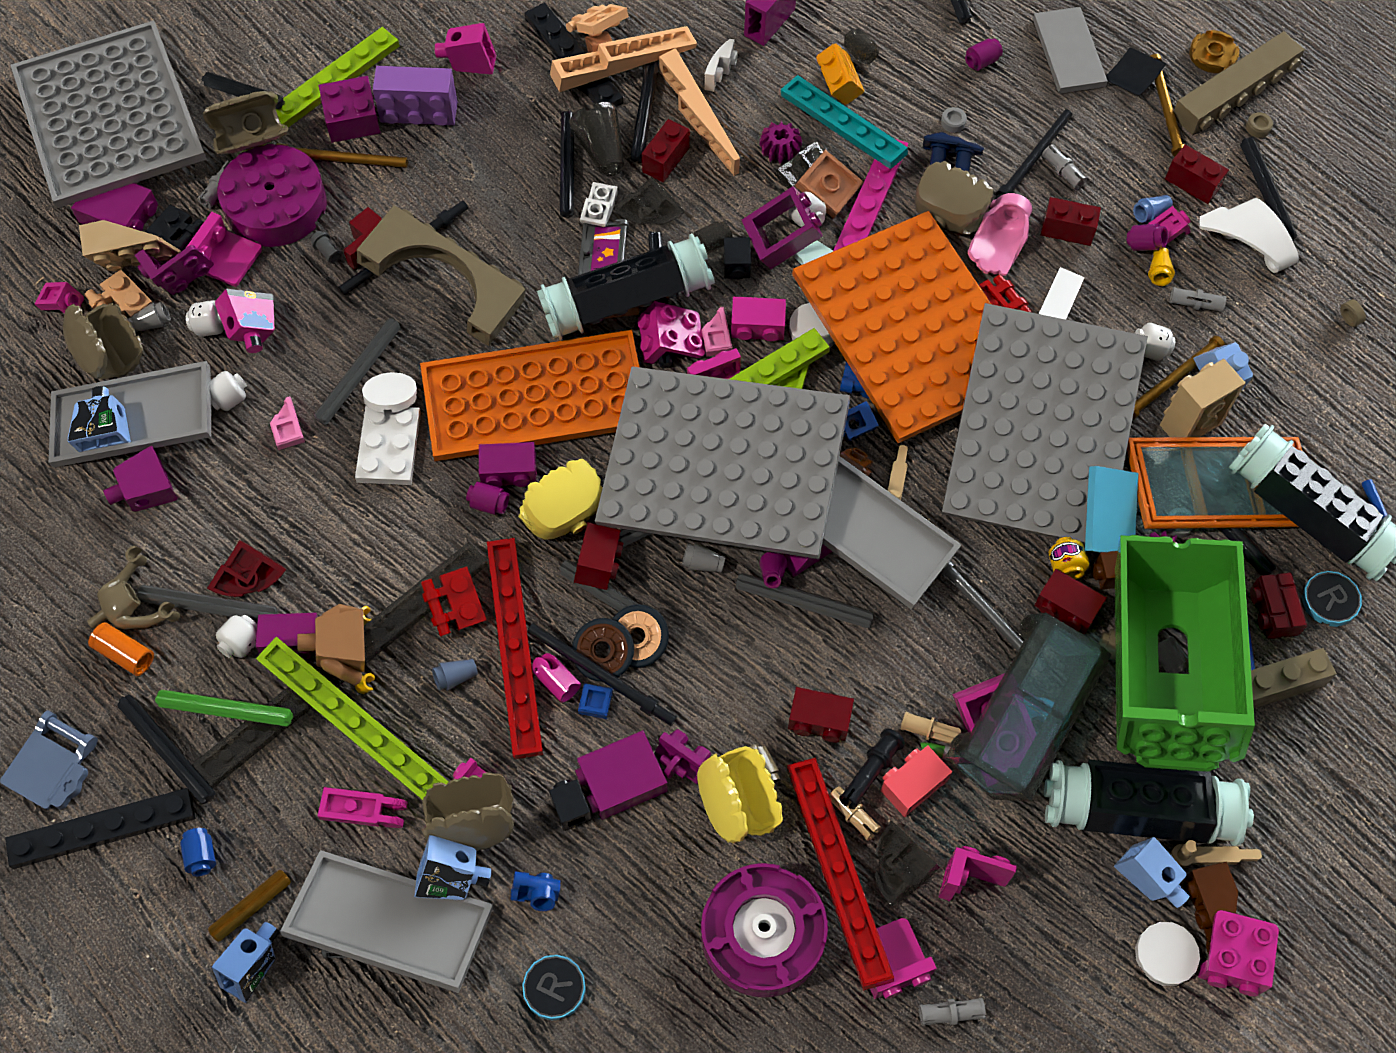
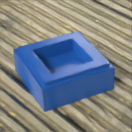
M584 683L578 714L607 719L613 689Z

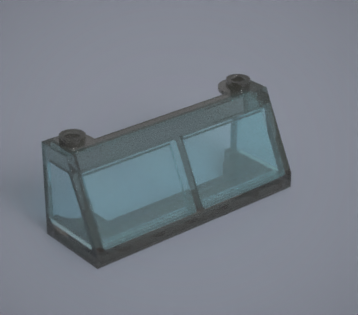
M1048 613L1030 614L1021 621L1019 635L1025 639L972 732L957 735L952 740L951 748L946 755V758L994 800L1032 801L1112 655L1100 644Z

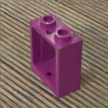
M794 186L742 219V223L760 261L770 269H773L823 237L819 226L822 225L816 213L811 212L809 208L812 205L809 197L805 192L800 193ZM796 206L805 225L771 246L762 227Z

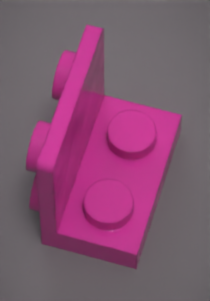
M214 212L210 213L187 245V247L194 245L214 263L206 274L207 276L234 287L238 286L262 251L260 244L227 231L221 215Z
M956 847L947 862L938 898L951 901L955 893L960 894L962 886H965L968 876L1006 887L1016 873L1017 866L1010 864L1008 859L1001 856H992L990 858L980 855V852L972 847Z

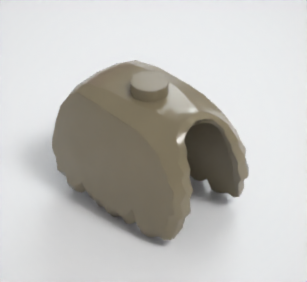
M272 91L253 92L207 107L203 112V118L209 128L213 129L216 133V137L213 139L214 150L221 155L236 153L264 145L286 135L289 129L287 125L280 123L276 112L278 96Z
M946 161L941 163L935 162L927 166L918 183L915 193V207L919 215L929 211L941 230L944 229L951 233L970 236L977 232L983 216L986 212L990 211L988 207L991 205L994 190L985 180L977 181L976 176L970 175L968 171L956 167L951 168V165Z
M73 304L67 307L63 320V335L70 353L85 372L95 379L122 377L135 370L136 366L140 364L143 346L140 337L136 336L131 322L122 315L118 304H102L88 312L86 316H83L80 306Z
M488 772L483 773L482 777L472 775L468 778L463 776L459 779H453L447 784L434 783L432 788L427 789L426 796L422 800L426 826L421 831L426 841H428L429 835L473 847L476 851L490 848L510 837L514 826V821L510 814L514 799L511 793V785L507 783L502 774Z

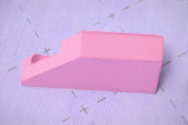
M720 307L712 320L707 322L702 328L706 357L717 355L722 351L732 350L724 307Z
M286 397L284 400L285 404L280 412L270 422L278 450L305 442L291 397Z

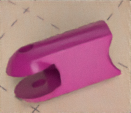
M545 653L542 657L534 659L532 664L534 675L561 703L568 701L578 692L581 683L554 655Z

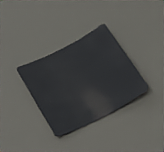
M1130 47L1120 61L1106 75L1108 82L1136 95H1140L1157 78L1166 63Z

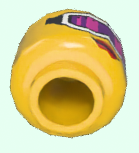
M1062 537L1049 550V559L1053 572L1055 569H1058L1077 580L1084 575V572L1089 567L1085 545L1079 540L1072 539L1071 537Z

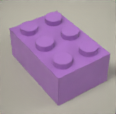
M376 66L373 94L380 122L390 124L455 125L458 101L452 69Z

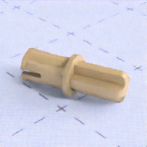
M905 712L901 724V730L926 736V740L932 738L952 745L958 744L961 735V729L937 722L933 717L930 720L910 714L909 712Z
M840 786L835 788L829 796L834 806L846 817L845 821L847 823L851 822L867 841L874 838L875 835L867 826L877 834L881 830V826L863 810V804L857 805L856 809H849L850 801L847 806H844L839 797L845 790Z

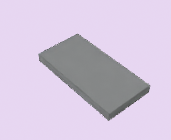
M1081 7L1034 13L1033 21L1058 93L1106 87L1108 81Z

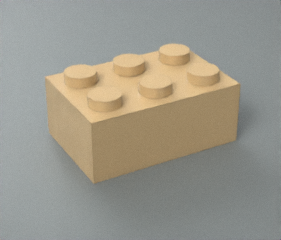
M1225 359L1215 364L1213 362L1208 363L1197 375L1193 377L1188 375L1178 383L1177 386L1179 388L1170 400L1172 402L1164 411L1165 416L1160 426L1169 437H1201L1224 422L1246 382Z

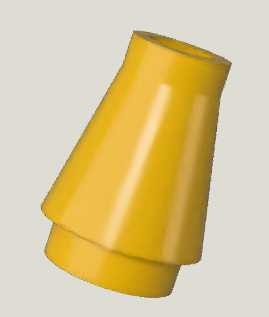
M1160 247L1159 250L1153 251L1148 277L1154 285L1165 286L1172 281L1175 271L1169 256V250L1165 247Z

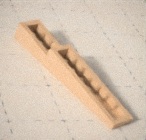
M685 26L601 43L598 45V51L552 60L550 76L558 91L562 92L657 61L659 56L675 48L678 53L694 49L697 46V42L689 28Z
M675 48L659 56L660 74L678 94V110L733 176L739 174L740 157L677 49Z

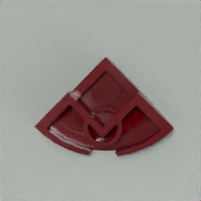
M239 540L226 563L222 564L207 589L221 595L240 597L256 591L261 592L276 583L287 569L254 547Z

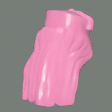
M1015 193L1001 195L991 202V210L983 216L982 222L970 243L968 256L985 274L992 273L1006 276L1028 239L1029 217L1032 213V205L1026 197Z

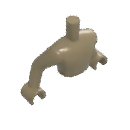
M137 546L129 547L125 554L126 559L129 561L128 564L114 579L103 585L97 592L102 610L87 620L91 628L95 629L107 619L117 629L148 628L165 620L170 622L179 620V612H170L175 607L170 602L162 603L159 606L158 612L154 614L131 617L134 610L141 605V602L127 581L138 566H143L147 562L145 556L138 555L142 552L141 548Z

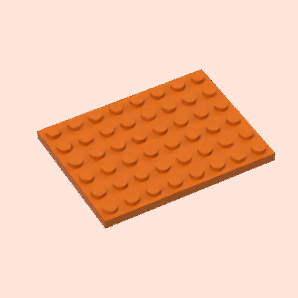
M929 211L793 268L792 275L897 443L962 414L985 303H991Z

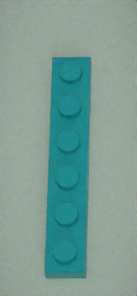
M799 75L781 88V96L889 169H892L908 155V147Z

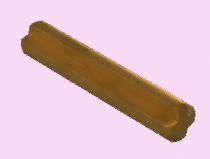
M278 870L209 926L208 931L217 942L223 940L290 885L289 877L284 871Z

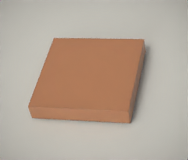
M825 149L796 183L795 187L801 192H811L819 198L826 206V213L834 219L864 181Z

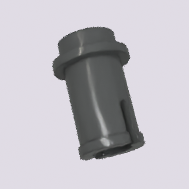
M317 231L312 235L310 239L312 242L311 246L319 250L330 264L337 262L341 258L342 252L331 242L328 233Z

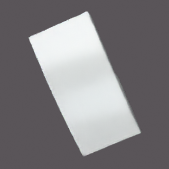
M734 39L726 41L711 58L705 72L704 90L714 92L716 83L722 80V75H729L731 65H736L738 51L734 50Z
M593 182L589 198H586L580 222L605 227L617 198L618 187Z

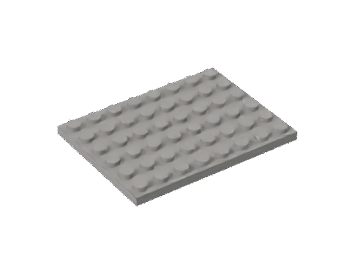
M154 20L11 64L56 209L207 160Z
M985 303L941 514L1056 539L1071 537L1085 545L1089 467L1100 466L1123 470L1148 336Z
M631 367L597 509L596 524L819 559L849 410L850 395Z

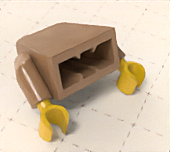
M337 604L321 616L315 618V633L297 634L298 652L316 651V666L322 667L324 671L355 685L359 693L366 694L373 690L372 687L367 686L366 682L375 680V676L372 673L363 676L361 673L365 672L364 628L373 621L372 618L369 619L365 616L371 610L368 606L359 609L357 607Z

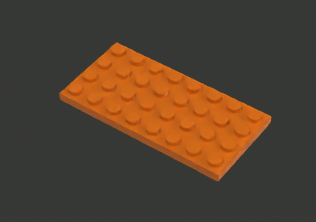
M632 330L420 363L434 462L478 455L479 444L534 442L535 445L616 432L631 367H639Z

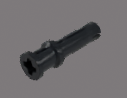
M883 729L878 743L869 748L866 762L839 797L844 806H847L851 801L849 809H856L858 803L882 769L889 768L895 753L903 749L905 740L895 730Z

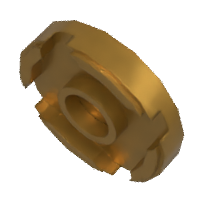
M1209 30L1204 34L1199 33L1195 36L1190 45L1189 56L1198 68L1210 73H1220L1237 62L1240 49L1238 45L1236 47L1234 39L1230 35L1222 31Z

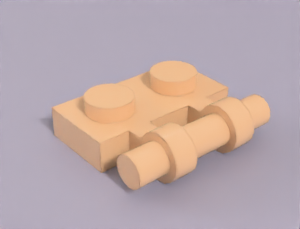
M613 4L606 7L605 5L593 6L587 10V13L572 17L571 21L566 23V29L569 32L577 30L580 33L588 34L590 37L599 36L605 29L618 26L620 21L629 17L627 7Z
M121 269L99 284L104 291L102 294H97L93 289L85 293V297L89 300V305L93 309L102 304L108 305L114 302L119 305L122 315L129 318L152 303L151 299Z

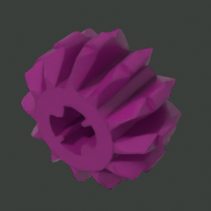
M782 120L779 125L771 122L769 128L763 129L759 141L763 156H769L770 162L778 160L779 164L783 160L790 163L793 157H798L800 147H802L799 128H793L792 123L784 125Z

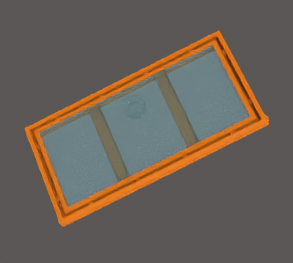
M1254 437L1129 438L1127 454L1131 472L1139 473L1137 498L1145 529L1298 526L1254 492L1256 487L1254 489L1250 488L1251 482L1238 472L1235 474L1231 473L1230 464ZM1282 437L1287 442L1293 440L1292 446L1302 451L1299 437Z

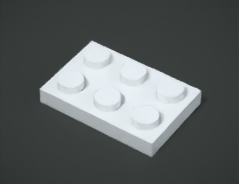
M365 406L355 474L356 482L412 485L421 417L420 408L408 407L399 412H392L390 409L384 410L385 413H381Z

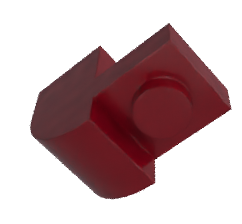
M369 207L349 221L352 235L356 240L343 250L348 265L354 270L361 266L357 263V248L382 220Z

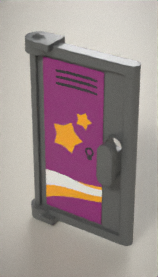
M616 219L615 222H607L605 227L587 223L583 224L578 275L624 260L626 235L629 227L627 220Z

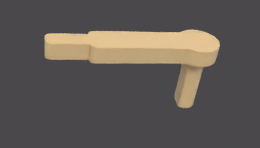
M905 445L899 446L897 459L892 465L888 492L899 500L902 497L907 471V463L905 461L908 447Z
M1189 840L1185 844H1177L1170 852V855L1182 868H1186L1189 865H1214L1226 861L1228 865H1236L1240 861H1258L1262 857L1259 849H1239L1237 846L1196 847V842L1193 840Z

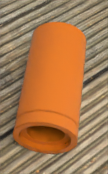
M107 622L98 625L89 637V647L135 676H140L146 672L153 662L154 652Z

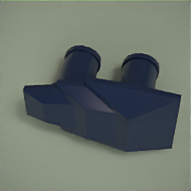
M944 132L924 136L922 147L925 150L932 151L930 165L935 162L941 163L946 161L947 154H957L955 167L968 172L972 157L975 155L981 156L984 148L976 143L967 142Z

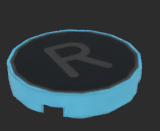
M1325 571L1317 573L1308 580L1303 590L1302 603L1306 612L1315 621L1338 627L1346 625L1358 615L1362 606V596L1357 585L1349 577L1339 572Z
M560 955L544 956L534 962L526 972L522 984L523 996L530 1010L540 1018L551 1021L560 1020L575 1013L582 1004L586 992L584 975L579 966L568 957Z

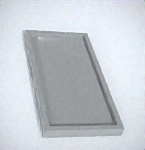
M207 361L51 391L48 463L55 468L142 451L150 446L158 448L211 437V366ZM96 386L106 387L109 389V395H113L125 408L131 442L78 452L68 443L74 405L78 401L91 399L92 388Z
M839 456L822 544L908 608L912 609L953 558L961 544Z
M320 850L280 931L283 937L459 993L493 911V904L468 896L463 900L414 897L416 880Z

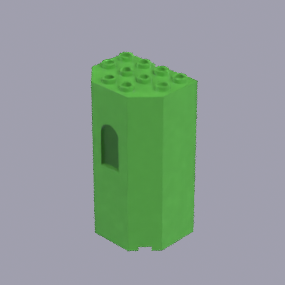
M1120 535L1115 566L1117 750L1125 755L1132 753L1136 756L1137 763L1144 767L1209 772L1219 768V762L1230 759L1232 762L1244 759L1255 722L1243 541L1191 538L1184 544H1178L1172 538L1165 536ZM1176 628L1186 635L1188 674L1159 672L1158 634L1161 630Z

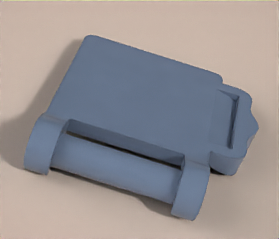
M47 710L42 714L34 731L1 777L0 783L46 810H49L52 806L64 809L70 800L81 792L82 783L88 775V769L80 764L95 748L98 738L90 733L85 735L58 720L55 713ZM51 729L79 746L74 754L43 735Z

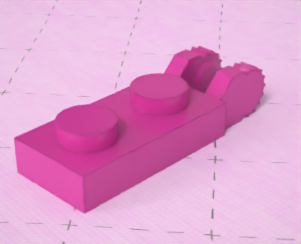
M324 787L317 817L320 820L403 828V819L396 816L382 815L383 807L405 810L407 809L408 802L398 798L384 797L383 794Z

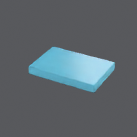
M1100 466L1089 467L1085 551L1096 553L1118 551L1120 535L1130 536L1136 534L1139 473Z

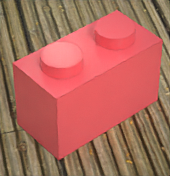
M928 745L921 751L918 748L913 750L905 758L906 764L900 769L893 767L882 778L884 782L881 792L904 817L948 782L952 774V770Z

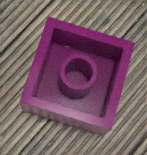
M368 76L319 85L325 122L331 143L381 134Z

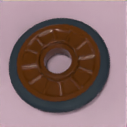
M609 618L594 619L583 625L575 635L572 643L574 650L617 678L626 672L634 656V643L629 631L618 621ZM605 641L610 646V654L605 658H599L596 654V646L598 643ZM576 665L577 669L585 677L594 681L602 682L590 673H588L587 671H585L584 669H582L581 667H579L578 665Z

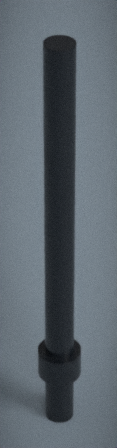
M1065 109L1010 180L998 189L994 199L1007 193H1014V189L1037 162L1043 151L1073 115L1070 110Z
M462 200L448 211L445 209L437 214V218L429 224L436 231L442 227L446 228L454 222L457 216L469 209L468 205ZM364 268L341 284L339 289L346 295L373 276L374 273Z
M532 623L528 628L527 633L640 706V710L648 716L654 715L670 727L675 723L677 716L660 706L659 701L652 696L646 697L535 623Z

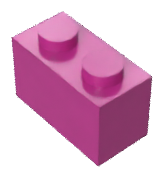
M733 297L731 338L741 340L764 339L766 341L784 340L786 299Z

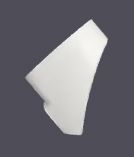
M1253 198L1231 209L1220 207L1200 216V229L1221 233L1228 239L1235 238L1253 247L1264 255L1265 264L1273 273L1284 270L1298 262V252L1287 229L1277 215L1258 198Z

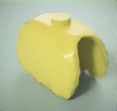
M584 459L567 462L566 467H558L556 470H551L548 475L542 477L539 483L532 482L528 485V491L524 493L525 499L523 500V505L519 508L520 514L518 517L535 536L544 540H552L571 531L573 534L581 532L587 527L586 522L593 515L597 514L603 487L600 485L601 479L598 477L596 469L591 467Z
M744 746L729 751L720 757H717V753H715L701 764L697 773V780L706 813L716 832L728 843L735 844L743 841L747 834L763 836L766 833H772L783 822L782 805L776 801L775 783L771 779V774L765 768L764 756L759 754L757 749Z

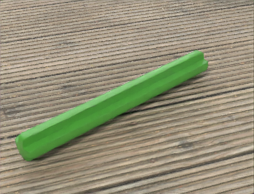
M168 690L158 691L155 698V703L159 707L280 726H289L293 719V713L290 709Z

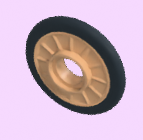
M630 605L621 609L612 618L625 626L630 635L636 628H642L645 632L644 641L640 644H634V656L629 667L641 668L649 666L663 655L668 645L669 631L665 619L657 610L647 605Z

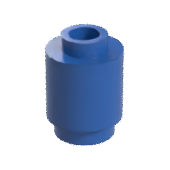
M205 828L187 830L182 834L183 839L180 842L184 870L196 877L207 875L216 866L212 837Z

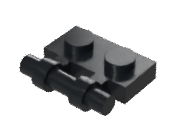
M170 204L145 232L156 235L183 251L204 222L197 218L191 224L193 220L190 214Z

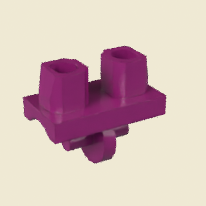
M676 729L670 735L664 732L660 736L658 747L654 752L660 758L659 762L666 766L663 773L664 776L668 779L674 774H677L682 779L686 776L698 784L697 773L699 767L705 760L710 758L711 752L703 746H698L694 751H691L686 747L689 740L687 735L679 729Z

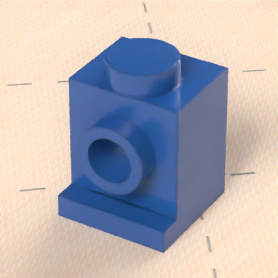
M867 401L848 410L843 435L847 442L870 431H874L879 426ZM849 421H857L858 428H850Z

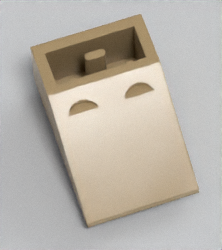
M101 220L79 225L82 255L95 264L106 268L108 271H119L124 266L140 265L135 254L142 249L158 261L170 260L172 256L181 252V250L156 235L109 221Z

